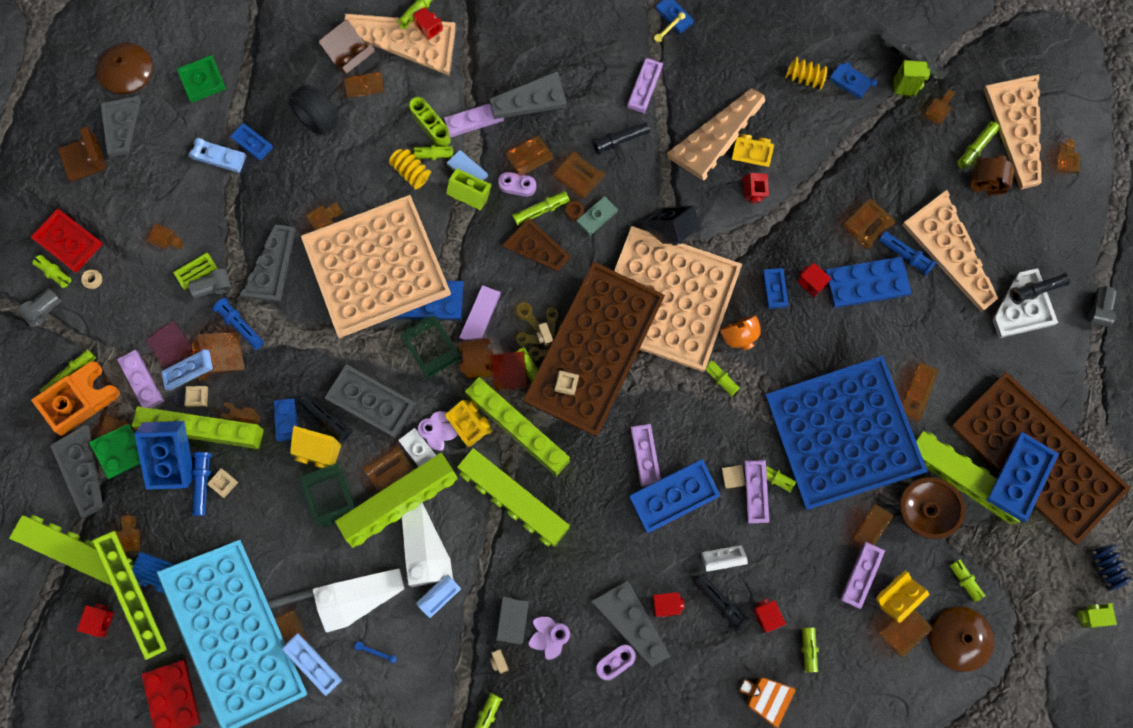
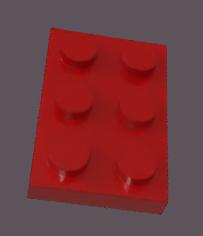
M59 209L31 236L33 240L75 273L103 245L102 242Z
M186 660L142 674L154 728H190L201 724Z

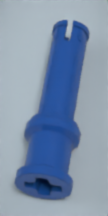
M887 231L879 239V242H882L908 260L911 267L915 266L924 272L923 275L925 276L928 275L937 263L922 255L923 252L914 251Z
M226 298L219 300L214 305L213 311L219 313L224 318L226 324L232 325L254 350L259 349L264 344V340L240 317V312L234 310L228 304L229 301Z
M195 452L193 453L195 462L194 470H192L194 489L191 515L205 516L207 481L211 475L209 463L212 453Z

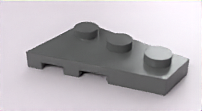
M139 96L101 103L107 154L110 157L129 154L141 101Z

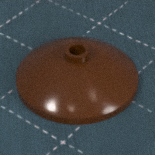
M121 43L110 47L100 56L96 65V75L101 85L106 90L121 95L134 93L143 88L150 80L153 72V63L150 55L144 48L132 43Z
M929 477L916 480L906 488L901 497L900 511L904 522L914 533L928 539H942L955 533L962 525L965 518V503L961 494L953 485L942 479ZM931 509L933 515H929L926 510Z
M967 607L948 608L936 616L930 627L929 641L934 655L943 665L959 672L977 670L988 662L993 653L994 635L991 626L980 613ZM965 635L969 636L970 640L968 643L964 640Z

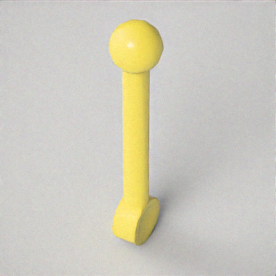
M680 12L678 17L661 34L655 35V41L661 42L662 37L677 22L685 18V14Z

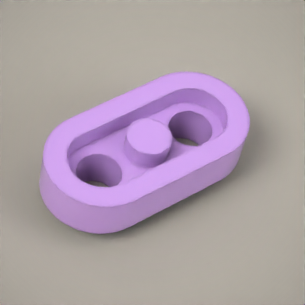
M506 172L499 177V188L505 193L528 197L536 191V181L530 176ZM510 179L511 182L506 183L505 180ZM529 183L530 185L526 187L523 184Z
M628 645L616 648L598 662L596 668L598 676L604 680L615 678L634 663V650ZM622 652L628 654V659L625 661L620 658ZM605 665H609L611 667L610 673H605L603 671V667Z

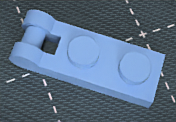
M195 138L193 143L195 146L190 150L189 157L240 173L246 159L245 153ZM202 149L206 150L204 154L200 153Z

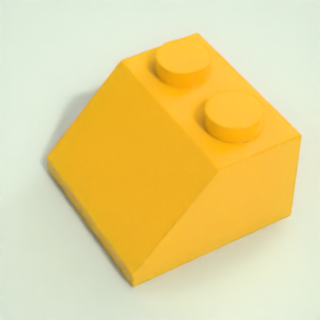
M294 426L290 454L296 457L295 461L307 464L308 461L313 462L315 467L324 470L327 467L334 468L341 448L340 443L334 437Z

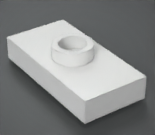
M415 428L399 439V442L418 467L436 456Z
M742 545L701 553L706 572L747 564V557Z

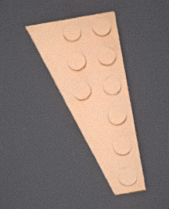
M345 14V19L349 20L363 42L450 76L456 29L455 23L442 22L443 31L428 41L415 26L414 21L404 30L397 24L399 18Z
M1039 74L987 85L983 89L994 120L1000 127L998 131L1008 158L1014 165V174L1020 190L1041 184V161L1039 160V151L1041 150V143H1039L1040 107L1038 106V97L1040 96L1038 89Z
M751 88L667 153L668 158L704 181L709 169H713L716 166V160L719 156H723L739 136V130L745 128L749 117L754 116L765 102L764 95Z
M946 190L905 221L902 226L982 312L994 303L998 297L989 277H986L982 269L981 260L977 258L972 241L964 224L960 222L956 214V207L952 205L949 199L950 195L948 190Z

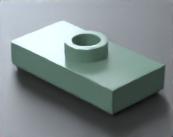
M604 196L577 220V224L591 236L616 214L618 209Z

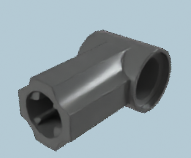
M226 269L213 270L209 273V276L189 281L188 284L194 299L212 293L224 294L232 289Z
M1108 286L1097 288L1094 306L1088 315L1089 323L1107 328L1113 325L1116 318V312L1113 311L1117 292L1114 288Z
M48 288L33 301L23 303L18 308V313L31 327H36L44 322L46 319L45 315L62 300Z

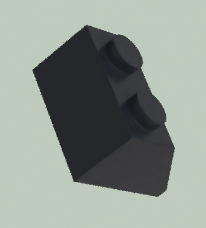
M694 206L662 207L642 222V227L660 242L672 244L673 246L682 244L684 239L693 235V232L700 227Z

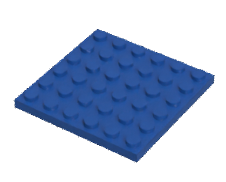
M883 356L766 394L806 511L928 472Z

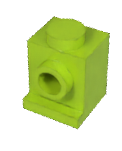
M1112 603L1086 606L1087 610L1078 611L1077 613L1082 628L1117 625Z

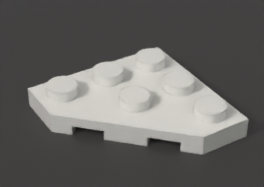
M1038 268L1020 272L1016 275L993 318L999 338L1054 326L1058 323L1047 292L1039 294L1034 300L1027 299L1019 305L1014 304L1010 298L1011 288H1020L1029 282L1038 283L1043 281Z

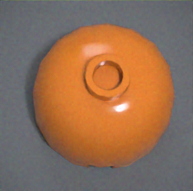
M756 315L748 316L738 320L739 322L731 323L720 329L725 343L732 348L742 347L743 351L754 347L753 342L759 338L761 333L760 323Z

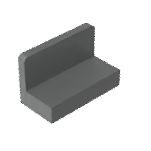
M503 597L497 641L523 644L528 601Z

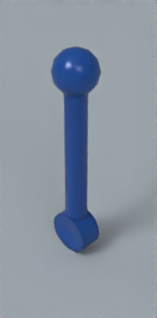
M844 63V66L872 83L871 86L877 85V80L868 78L853 69L849 63Z
M362 642L355 644L356 650H365L388 659L390 663H395L397 660L395 655L389 656L366 647Z

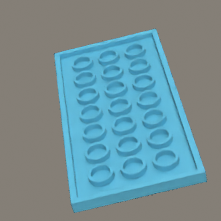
M240 540L157 572L160 584L220 728H240L307 695L293 661L282 651V647L286 644Z

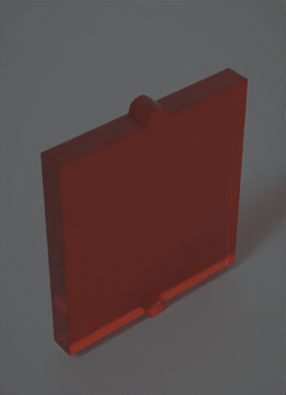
M506 351L505 354L492 355L495 390L508 388L514 390L517 387L528 386L524 351L513 353Z

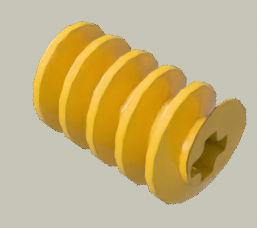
M795 57L790 63L785 79L789 75H791V81L799 77L800 84L805 79L806 86L813 82V88L820 84L821 90L827 76V66L820 70V64H816L813 68V62L810 61L806 66L805 59L798 63V57Z
M399 149L391 155L389 164L394 166V169L415 190L421 188L427 182L431 171L425 170L426 166L420 165L421 161L419 159L415 160L416 156L414 154L410 155L409 149L404 151Z

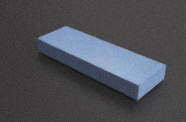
M202 350L161 371L165 390H172L212 370L209 350Z
M299 633L282 647V651L325 696L342 681L339 675Z

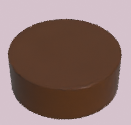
M571 201L565 207V215L569 220L577 221L584 215V207L578 201Z

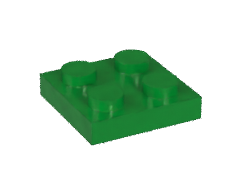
M212 55L177 68L191 103L226 90Z
M129 424L89 442L108 479L141 464L135 435Z

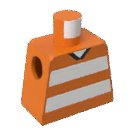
M759 677L755 684L744 679L739 688V691L749 696L746 706L770 725L777 728L796 690Z

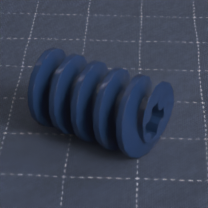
M1109 544L1091 550L1096 552L1092 559L1100 560L1095 566L1103 567L1099 575L1107 576L1103 583L1111 584L1106 589L1107 591L1125 587L1132 580L1131 576H1124L1128 569L1120 568L1125 563L1124 560H1116L1121 555L1120 552H1113L1117 548L1116 544Z

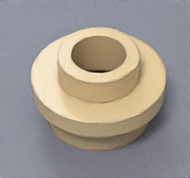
M87 270L82 275V284L88 289H95L102 283V275L96 270Z

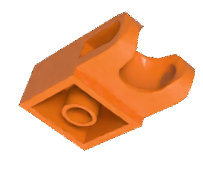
M98 362L86 364L31 400L54 432L60 436H64L119 397L120 391L115 386L108 385L99 390L93 388L94 380L102 373V368Z

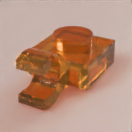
M949 89L941 101L936 98L924 116L941 125L952 109L948 103L955 92Z
M1067 139L1066 143L1062 144V151L1058 154V172L1077 174L1080 171V153H1075V140Z
M336 202L327 209L320 206L307 214L306 217L313 228L318 230L333 224L331 218L342 215L343 211Z
M155 224L147 239L150 244L166 250L169 245L178 249H182L184 242L180 241L181 238L174 236L175 232L158 224Z
M224 403L225 407L231 408L229 414H221L225 419H237L243 422L259 424L260 416L254 409L243 407L241 410L236 409L231 403Z
M131 515L122 516V531H116L124 552L140 551V530H134L136 519L135 516Z

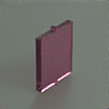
M174 321L162 330L159 329L158 333L146 340L166 368L178 359L181 360L185 354L194 349Z

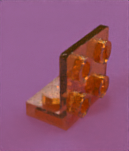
M237 332L198 334L192 342L194 354L202 350H209L213 368L198 376L199 380H207L212 373L241 371L245 368Z

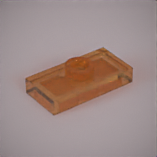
M381 72L344 78L348 98L385 92Z
M874 504L853 536V539L862 545L864 542L875 546L894 515Z
M295 610L275 619L285 644L297 633L309 644Z

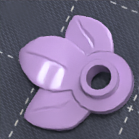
M445 411L435 412L430 419H424L418 425L419 435L427 440L430 448L438 451H443L444 441L452 440L458 436L453 426L448 423V419L445 417L447 412ZM426 425L432 428L430 432L425 430Z
M549 617L534 619L533 623L538 632L530 639L529 646L536 650H545L547 660L556 658L561 653L562 645L569 640L570 631L568 627L561 623L556 624ZM558 630H561L564 634L560 639L555 636Z

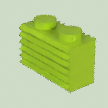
M904 60L894 78V94L915 96L919 89H923L924 81L928 80L930 76L927 62Z
M458 168L449 179L446 194L473 208L481 210L488 200L491 184L480 180V178L477 179V177L470 175V173L467 174Z

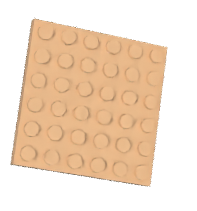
M411 195L301 236L339 338L451 295Z
M631 226L615 272L665 295L639 350L704 372L742 264L683 243L676 246L663 244L650 232Z

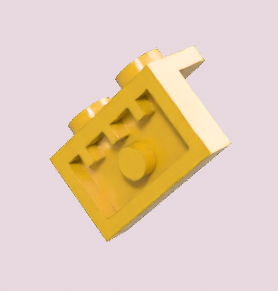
M741 134L740 137L736 138L732 160L770 166L774 144L770 143V139L759 138V141L751 140L752 136Z
M462 400L447 412L445 417L467 447H471L484 435L490 434L492 430L489 421L479 414L478 406L473 401Z
M905 570L888 587L883 589L876 599L881 610L900 623L929 596L927 589L915 582L909 572Z

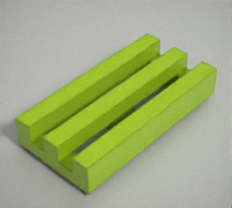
M207 252L173 273L181 287L185 290L189 288V281L209 276L211 271L218 268ZM206 260H208L207 263L201 265L200 267H196L201 263L205 262ZM189 270H191L190 273L184 275L183 277H180V276L183 275L184 273H186V272H188Z

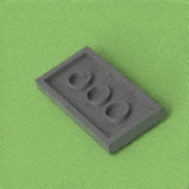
M347 364L325 396L327 401L393 438L397 436L415 406V402Z

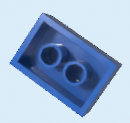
M143 422L134 435L146 490L188 488L194 476L192 474L193 464L185 422Z

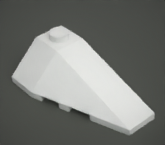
M421 503L415 510L409 511L402 516L408 584L411 587L438 583L447 574L453 579L451 560L423 503Z
M394 569L313 589L317 611L325 631L330 632L348 627L380 604L403 591L404 585L400 569Z

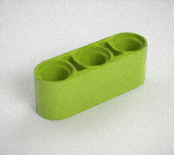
M413 98L409 103L413 119L437 147L448 146L451 142L448 127L423 98Z

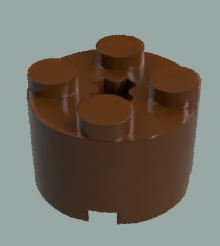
M996 155L994 158H976L973 164L971 189L976 193H980V190L987 191L986 195L990 196L1006 194L1008 189L1011 190L1014 165L1007 161L1003 155Z
M489 337L459 341V351L463 353L460 369L461 373H464L465 378L493 377L494 359L493 351L488 349V345L491 344Z

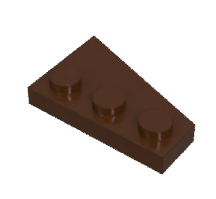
M530 218L502 245L505 249L557 272L571 259V256Z

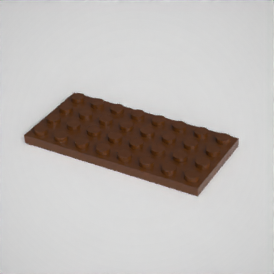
M593 261L523 402L597 437L665 295ZM559 370L579 375L574 396L554 391Z
M1007 372L1002 374L950 426L998 473L1018 434L1021 432L1057 452L1059 455L1034 508L1074 546L1078 545L1131 489Z

